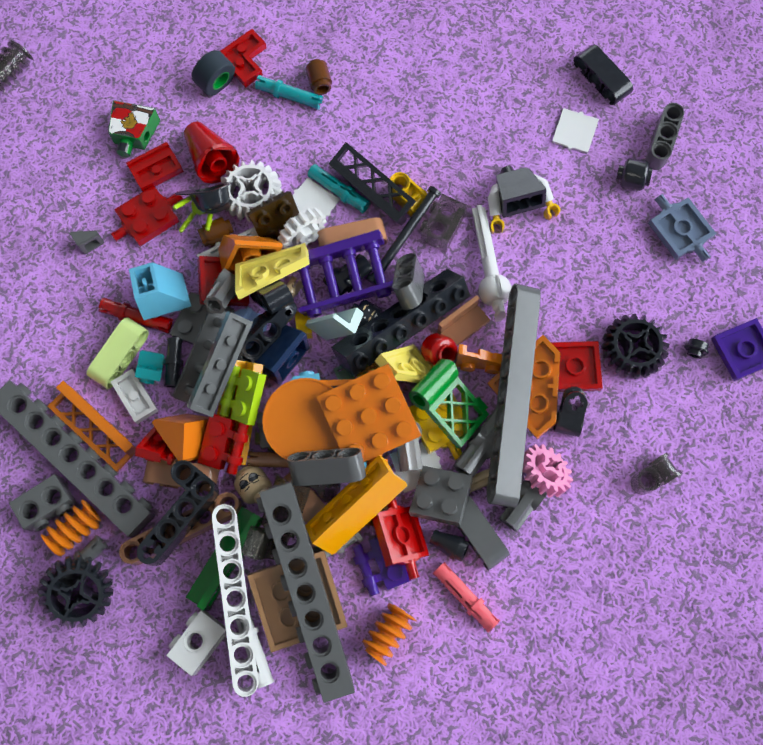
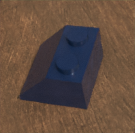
M286 325L282 329L279 338L255 362L263 365L262 373L281 385L310 349L306 333Z

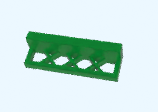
M241 507L237 514V522L243 556L264 519ZM224 536L219 544L221 549L224 551L232 550L235 547V539L232 536ZM216 549L186 596L187 599L197 604V607L203 611L211 609L221 592ZM234 563L225 565L223 569L224 575L229 578L237 565Z

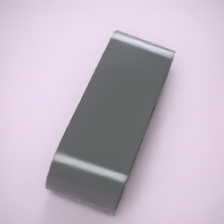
M678 103L667 104L657 121L645 161L649 163V168H653V170L663 168L672 154L684 117V109Z
M415 253L403 255L397 260L392 288L403 310L413 309L422 302L425 275Z
M360 448L304 451L287 457L292 483L295 486L351 483L366 477Z
M469 496L461 526L458 529L464 537H468L471 548L478 558L484 560L483 565L486 569L490 570L510 556V553Z

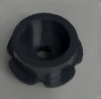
M691 338L688 344L684 345V348L688 350L687 355L701 359L702 356L709 354L707 350L709 344L702 340Z

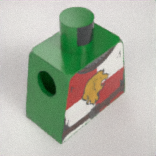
M113 100L109 135L114 144L118 145L116 153L119 156L129 158L132 148L146 149L160 122L155 108Z

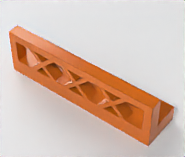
M62 381L56 387L61 393L47 407L118 472L133 457L136 447L65 381ZM67 398L72 402V412H61L57 406ZM86 415L89 418V428H78L76 426V416ZM66 416H72V422ZM103 431L106 434V444L96 445L93 442V432ZM83 432H89V438ZM120 447L126 453L117 464L110 458V448ZM100 448H106V454Z

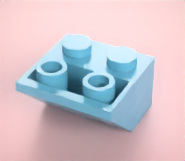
M153 262L129 269L134 299L143 320L157 318L164 314L191 307L182 273Z

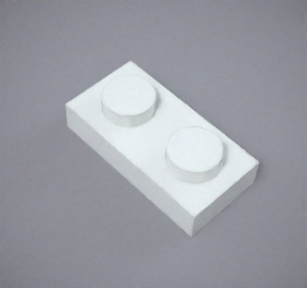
M133 369L111 381V384L136 424L159 411L143 384L139 382V378L135 377Z

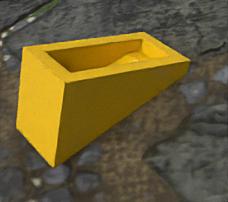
M297 311L295 314L296 329L306 333L307 339L313 338L312 330L306 326L307 320L311 319Z

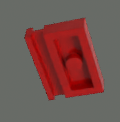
M167 142L126 162L142 192L153 185L156 187L184 172Z
M155 427L149 431L135 448V456L144 458L147 461L160 463L161 460H165L167 465H171L176 459Z

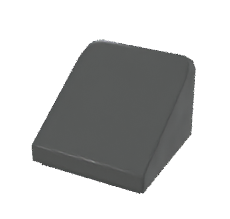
M96 230L70 232L76 245L84 254H88L104 244V240Z

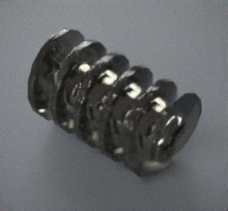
M12 40L7 42L8 47L4 46L1 48L2 54L0 53V91L5 92L2 83L8 86L11 85L8 77L17 79L14 73L15 70L23 73L20 64L28 67L29 64L26 58L33 60V57L23 46Z

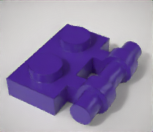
M378 538L369 540L372 551L367 553L364 552L362 544L352 547L355 555L353 558L355 565H359L363 580H361L363 587H367L370 597L380 593L376 584L378 582L384 581L386 589L390 590L412 581L409 580L405 565L396 564L386 567ZM372 559H376L380 573L373 575L368 562Z

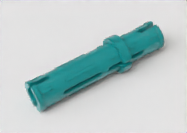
M258 75L257 79L259 81L256 80L255 82L256 90L273 94L278 99L282 97L315 108L316 110L320 109L319 104H322L323 101L322 95L284 84L279 79L275 81Z
M313 164L308 170L307 175L309 178H312L337 195L344 204H350L362 214L369 208L371 201L357 193L354 187L345 185L317 164Z

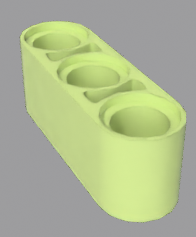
M124 318L88 367L86 375L106 389L112 388L111 381L124 373L147 340L149 331L130 318Z

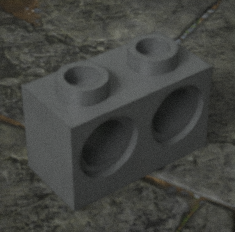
M54 474L9 502V505L23 529L38 532L49 525L48 521L54 517H62L65 512L69 513L72 510L71 506L77 502L64 479ZM59 492L60 499L57 503L53 504L52 498L55 493ZM36 506L37 514L31 519L30 511Z

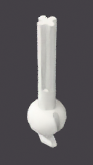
M477 205V208H472V215L485 278L479 284V297L484 304L492 306L493 311H495V322H499L506 318L504 303L508 301L511 284L505 276L499 275L486 209L482 205Z

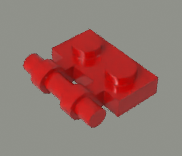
M214 413L213 417L209 416L197 463L222 470L225 468L226 462H228L226 472L236 475L239 465L241 466L243 462L241 455L244 444L249 439V434H247L249 425L239 422L238 429L234 430L236 420ZM233 439L235 441L233 444L232 452L230 453L229 448L231 441Z

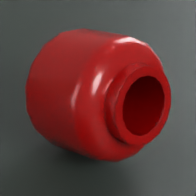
M430 334L422 343L421 355L426 362L435 365L440 359L454 361L457 356V345L450 337L443 334Z

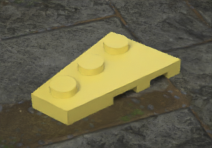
M303 243L235 264V293L240 300L309 265V254L306 244Z

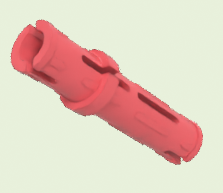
M445 562L433 572V575L468 610L466 613L469 616L472 615L487 633L500 622L483 604L485 601L482 598L478 599Z

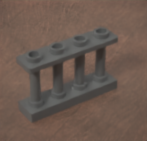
M208 311L172 397L188 403L186 407L191 410L213 417L253 322L229 311H223L222 314H212Z

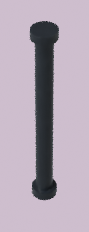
M430 186L427 189L428 194L382 258L383 272L388 268L433 201L441 196V192L435 187ZM374 272L371 275L368 274L366 280L373 285H377Z

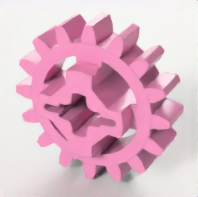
M535 444L524 453L522 472L527 474L524 479L532 483V489L535 487L539 488V494L542 495L546 492L549 498L553 495L559 497L571 487L570 483L573 481L569 476L572 471L565 467L568 464L567 461L561 459L560 453L555 455L553 448L546 450L545 445L542 444L538 447Z

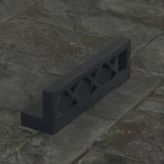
M345 142L329 162V165L396 223L402 226L408 219L405 217V214L416 201ZM348 150L354 156L353 165H344L340 161ZM369 167L371 179L362 180L359 178V168ZM376 182H387L388 194L379 195L376 192ZM392 188H394L397 192L392 193ZM403 196L408 202L398 211L393 207V197Z

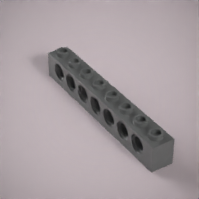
M9 380L0 389V415L127 537L133 538L137 536L156 516L151 511L153 506L143 497L139 500L133 494L135 489L127 481L124 480L121 483L115 477L118 473L109 464L106 463L103 466L98 461L100 456L91 447L85 449L80 444L83 440L74 431L68 433L63 428L66 424L57 415L54 414L51 417L46 412L49 407L38 398L34 401L29 396L32 391L23 383L17 385ZM26 403L25 409L19 413V407ZM43 419L41 427L35 429L37 421ZM60 435L59 442L53 446L52 440L55 436ZM77 451V458L70 462V455ZM94 467V476L87 479V471ZM109 484H112V493L108 496H105V487ZM130 501V510L122 513L121 507L123 503Z
M292 481L262 489L259 492L260 497L256 498L260 513H266L268 523L264 524L268 539H274L276 549L272 550L276 565H282L284 575L280 576L284 591L289 590L292 598L291 601H288L292 617L297 616L300 624L299 627H296L300 643L305 642L308 650L307 653H304L308 669L313 668L316 678L312 679L316 696L321 694L323 702L326 703L355 693L353 679ZM278 506H283L288 510L289 515L287 518L279 520L274 516L273 510ZM284 533H293L297 538L296 542L292 545L284 544L281 540V536ZM301 559L305 565L301 570L294 571L289 566L291 560ZM301 585H308L312 588V593L308 596H301L298 594L297 589ZM310 611H316L320 614V618L315 622H310L305 618V615ZM318 637H324L328 641L327 645L322 648L316 647L313 642ZM331 663L336 669L332 673H325L321 670L322 666Z

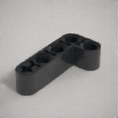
M186 460L177 461L171 468L172 479L184 488L185 491L137 548L138 559L146 565L159 566L164 563L219 495L217 484ZM190 468V476L185 480H181L180 473L184 469ZM205 484H210L211 490L209 494L200 496V488ZM189 504L193 505L192 514L188 517H183V508ZM174 525L176 529L175 534L167 539L165 537V530L167 527ZM157 539L166 543V545H160L161 543L157 542ZM151 548L154 549V553L156 554L154 558L150 557L151 554L149 553V550Z

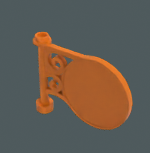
M299 378L288 381L277 388L265 405L262 419L263 431L271 448L286 460L287 457L297 452L339 449V445L316 396L334 389L332 386H340L353 379L317 380L313 378ZM374 457V458L368 460V461H367V466H368L376 457Z

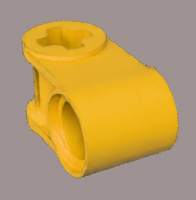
M403 172L394 173L390 180L396 185L404 186L405 188L402 190L416 201L407 212L412 217L427 195V192L419 187L407 174ZM392 188V193H396L397 191ZM403 196L393 197V200L402 208L408 202Z

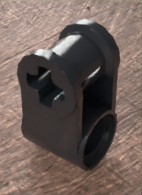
M571 386L564 391L557 412V426H554V432L575 437L580 436L588 406L587 398L581 388ZM575 396H578L580 401L576 400L575 404H572L570 399L573 400Z

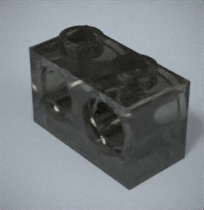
M444 194L441 195L438 201L434 200L429 211L431 214L428 220L424 219L419 229V233H422L421 242L446 253L466 215L468 205ZM449 211L452 215L447 216L442 214V212ZM439 230L442 234L435 235L432 231Z

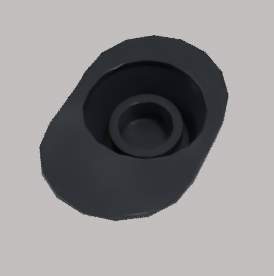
M225 182L208 188L180 191L175 193V195H189L200 211L207 214H215L230 208L228 186L233 182Z

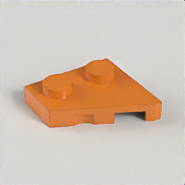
M459 344L455 364L457 367H460V370L465 372L484 369L485 373L498 374L501 370L502 354L492 353L483 349H479L478 353L467 352V345Z

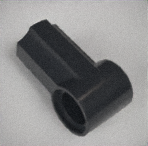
M359 253L355 256L361 280L372 272V267L364 255ZM347 264L340 269L339 267L334 268L333 271L339 295L341 296L346 292L350 293L353 288ZM324 277L323 282L327 286L326 279Z

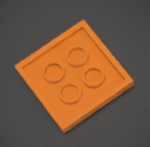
M389 363L316 396L339 448H360L364 462L422 436Z

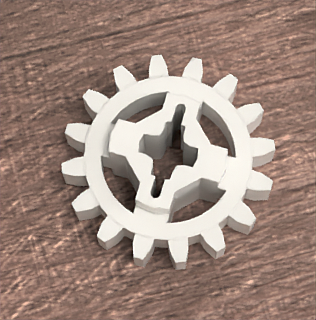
M308 208L306 211H301L297 216L287 220L284 225L285 229L279 232V242L282 243L284 249L303 243L307 245L310 242H314L319 237L317 232L325 228L324 224L327 223L326 217L317 208L312 210Z

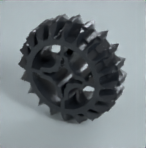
M636 313L632 314L630 318L627 315H623L621 320L617 318L613 321V325L607 327V333L602 337V340L605 342L601 345V349L607 351L603 354V358H611L608 366L611 367L614 364L618 366L615 369V373L624 370V378L629 377L631 372L634 379H638L640 375L647 378L650 373L655 374L658 371V367H662L665 364L663 359H666L669 355L665 350L669 348L670 344L663 342L668 334H660L662 326L656 328L654 326L655 319L647 322L646 315H642L640 319H638ZM625 330H636V331H639L640 333H639V334H632V333H630V332H627V333H626V332H624V331H625ZM647 337L651 341L652 347L648 345ZM638 339H640L639 343L637 344L639 347L631 353V350L633 349L632 345L636 343ZM617 341L623 347L624 355L620 352ZM637 357L641 360L645 359L647 362L637 363L630 361V359Z
M77 555L76 561L73 562L72 558L67 556L65 558V565L57 560L54 564L55 569L49 567L46 570L47 576H42L40 583L43 586L38 588L37 593L42 595L38 600L39 605H46L42 610L43 614L52 612L50 616L51 622L60 618L59 625L61 627L65 625L66 621L70 622L71 628L75 627L77 621L84 627L87 624V618L94 623L97 621V614H105L106 609L104 606H110L111 599L109 597L113 596L114 589L110 588L113 584V579L106 578L109 574L108 569L99 571L102 566L101 562H97L93 566L91 565L92 557H88L86 562H81L82 556ZM78 573V576L74 579L64 578L60 580L65 575ZM87 576L95 582L98 592L93 591L94 588L87 585ZM81 582L79 594H76L74 599L71 600L73 589L77 588L78 583ZM54 590L58 591V595L65 598V606L58 601ZM80 603H92L84 608L74 609Z

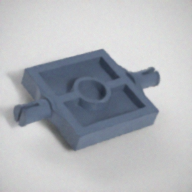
M663 194L655 198L662 212L650 219L648 224L674 259L677 260L687 253L695 252L702 263L707 261L711 256L704 249L703 245L714 238L717 233L689 197L670 204Z

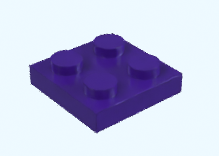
M757 318L711 338L734 382L763 370V328Z

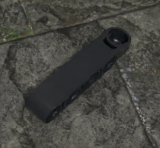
M295 302L273 314L265 310L263 314L255 317L237 360L255 363L279 338L282 329L295 316L297 312ZM271 323L270 329L263 332L264 326ZM254 341V345L250 349H245L249 342Z

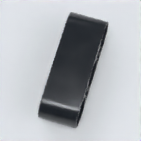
M597 45L589 46L574 57L575 67H579L582 70L580 71L590 83H594V88L605 99L610 101V105L617 104L633 92V85L629 78Z
M280 280L250 294L252 300L270 314L294 303L289 288Z

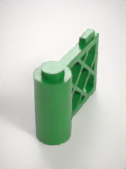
M440 359L409 392V398L417 408L426 411L458 449L466 443L489 415L486 411L488 406L479 396L475 398L459 379L458 369L453 361ZM455 387L461 393V402L453 401L452 391ZM439 405H447V419L442 418L436 412ZM453 406H462V420L454 419ZM468 407H473L479 414L475 420H469ZM454 423L463 425V435L460 438L454 433Z

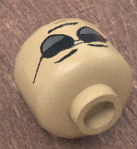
M252 466L242 468L236 474L234 482L235 490L247 504H257L256 498L260 497V490L272 486L264 471L259 467Z

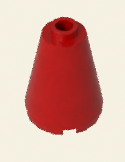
M196 121L190 123L185 128L184 137L196 174L204 183H220V177L226 174V170L234 171L233 164L238 167L240 157L236 149L206 125Z

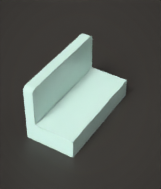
M353 308L307 320L306 326L325 340L355 334L364 313L358 308Z

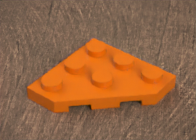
M544 335L536 340L527 429L536 439H539L553 427L557 419L560 352ZM500 372L487 382L488 386L497 396Z

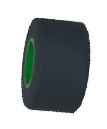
M213 50L198 60L192 71V80L206 95L213 96L229 85L234 77L235 67L220 51Z

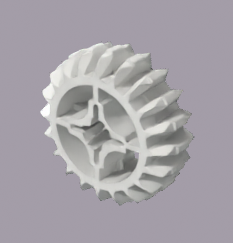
M253 160L250 161L249 165L242 161L240 167L233 164L234 171L226 170L227 177H221V183L233 182L228 186L231 206L227 210H229L232 217L237 215L240 221L246 216L247 221L250 222L246 215L250 208L258 205L262 207L263 201L266 204L269 203L268 198L273 200V197L282 191L281 181L278 179L277 173L275 171L272 172L269 165L264 167L261 161L255 165ZM266 182L269 185L267 194L263 195L262 189ZM238 186L240 191L238 192V197L234 199L233 191Z

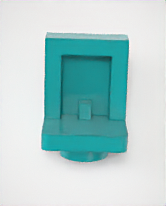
M146 350L140 351L135 377L140 378L139 382L154 384L155 381L160 382L165 355Z

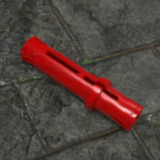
M103 297L99 303V312L118 317L120 321L128 317L140 325L165 333L170 332L173 324L172 318L163 316L143 320L139 309L132 307L127 302L120 303Z

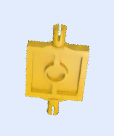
M453 395V401L457 402L455 396ZM415 405L410 406L409 409L414 420L421 426L422 436L420 439L428 454L438 449L449 448L454 460H457L462 453L461 449L455 447L425 410H421ZM439 405L436 412L442 418L447 419V405ZM453 406L454 419L462 420V409L460 406ZM454 423V433L459 438L463 435V425Z

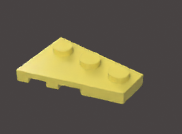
M414 344L382 353L375 360L380 367L389 363L397 381L418 383L433 367L432 364L423 359L421 352Z

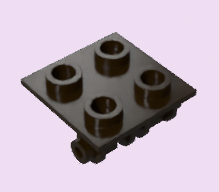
M281 191L280 194L273 197V200L268 198L269 203L266 204L263 201L262 207L258 205L250 208L249 212L246 213L250 222L252 221L258 236L269 237L279 241V232L285 229L284 225L287 220L299 214L291 191Z

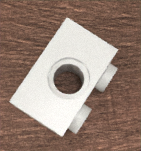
M202 610L199 614L195 612L186 622L188 628L182 636L178 634L169 645L171 650L166 655L191 676L197 675L226 636V627L207 611ZM196 633L200 634L203 639V643L198 649L194 648L191 644V638Z

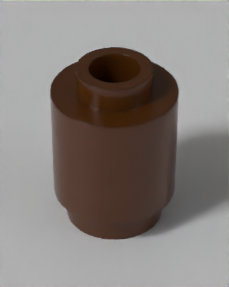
M320 59L311 60L305 68L310 88L317 95L327 94L331 90L332 85L327 63Z
M223 217L212 220L209 231L205 230L206 223L202 225V228L197 229L205 247L209 245L213 247L215 243H221L224 235H230L234 232L229 219L224 221Z

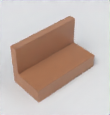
M476 295L441 321L438 325L437 333L450 337L459 346V344L490 322L489 317L478 306L480 298Z

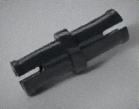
M178 337L167 338V355L163 363L166 366L164 387L167 388L176 387L184 362L181 359L183 339Z

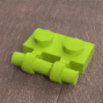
M234 366L225 387L224 396H221L219 402L221 405L219 415L229 417L232 408L231 419L246 425H255L266 375L242 368L239 377L241 367ZM236 386H238L235 399H233V398H234V394H235V390H236Z

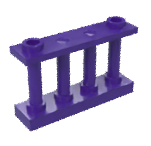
M379 229L308 250L310 264L297 270L300 274L307 302L306 306L298 308L301 314L308 316V318H314L322 315V311L374 296L384 298L392 295V291H394L392 288L393 281L386 282L378 252L379 246L385 245L383 235ZM364 250L369 253L377 284L365 289L362 287L355 260L356 253ZM340 257L346 260L353 292L341 296L339 295L332 267L333 260ZM317 264L323 267L330 299L316 302L309 274L310 266Z

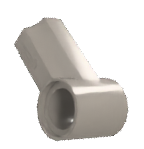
M416 422V424H417V426H418V428H419V431H420V433H421V435H422L421 426ZM421 436L396 447L400 472L423 468L419 447Z

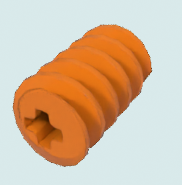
M83 499L81 500L82 509L73 506V516L65 512L63 515L66 522L63 523L56 519L55 524L57 528L53 529L47 526L48 535L41 534L45 544L58 556L65 554V548L71 550L74 547V542L80 543L83 540L82 535L89 536L91 534L90 528L97 530L100 527L98 520L100 522L102 520L98 513Z
M388 603L387 607L391 613H381L385 622L376 621L374 623L379 631L369 630L368 632L372 641L362 640L366 648L365 651L384 666L387 663L383 656L393 657L389 647L397 649L400 647L396 637L400 639L406 638L402 629L411 631L412 626L408 620L417 622L400 607Z

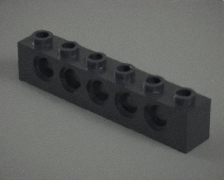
M449 269L444 270L424 284L422 302L417 307L403 310L398 301L358 328L355 334L348 335L331 347L339 365L355 377L375 363L380 354L394 350L470 297L464 276Z

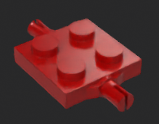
M154 185L114 209L121 219L122 227L112 232L111 235L117 242L128 234L141 247L180 222L173 212L172 206L183 200V197L173 194L166 199Z
M394 498L387 504L388 509L379 512L372 518L386 567L396 564L405 565L409 580L420 577L415 562L420 558L429 556V552L418 517L410 516V506L397 505L396 498Z

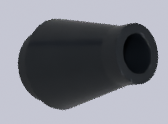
M438 530L433 532L429 544L434 545L453 561L458 560L460 562L464 559L470 545L469 542L465 541V537Z

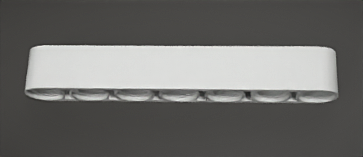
M222 504L214 509L212 524L234 691L238 695L248 697L258 687V676L238 522L235 509L228 504ZM228 509L232 513V519L228 524H220L217 521L216 514L219 510ZM227 535L235 539V547L230 551L222 550L219 545L221 538ZM228 563H234L239 567V572L234 578H228L223 573L224 566ZM231 591H239L242 594V600L239 604L231 605L227 602V595ZM237 618H241L246 622L245 629L239 633L232 631L230 628L231 622ZM238 647L248 648L249 655L246 659L238 660L234 657V652ZM243 675H249L253 678L252 684L247 688H242L237 683L238 679Z

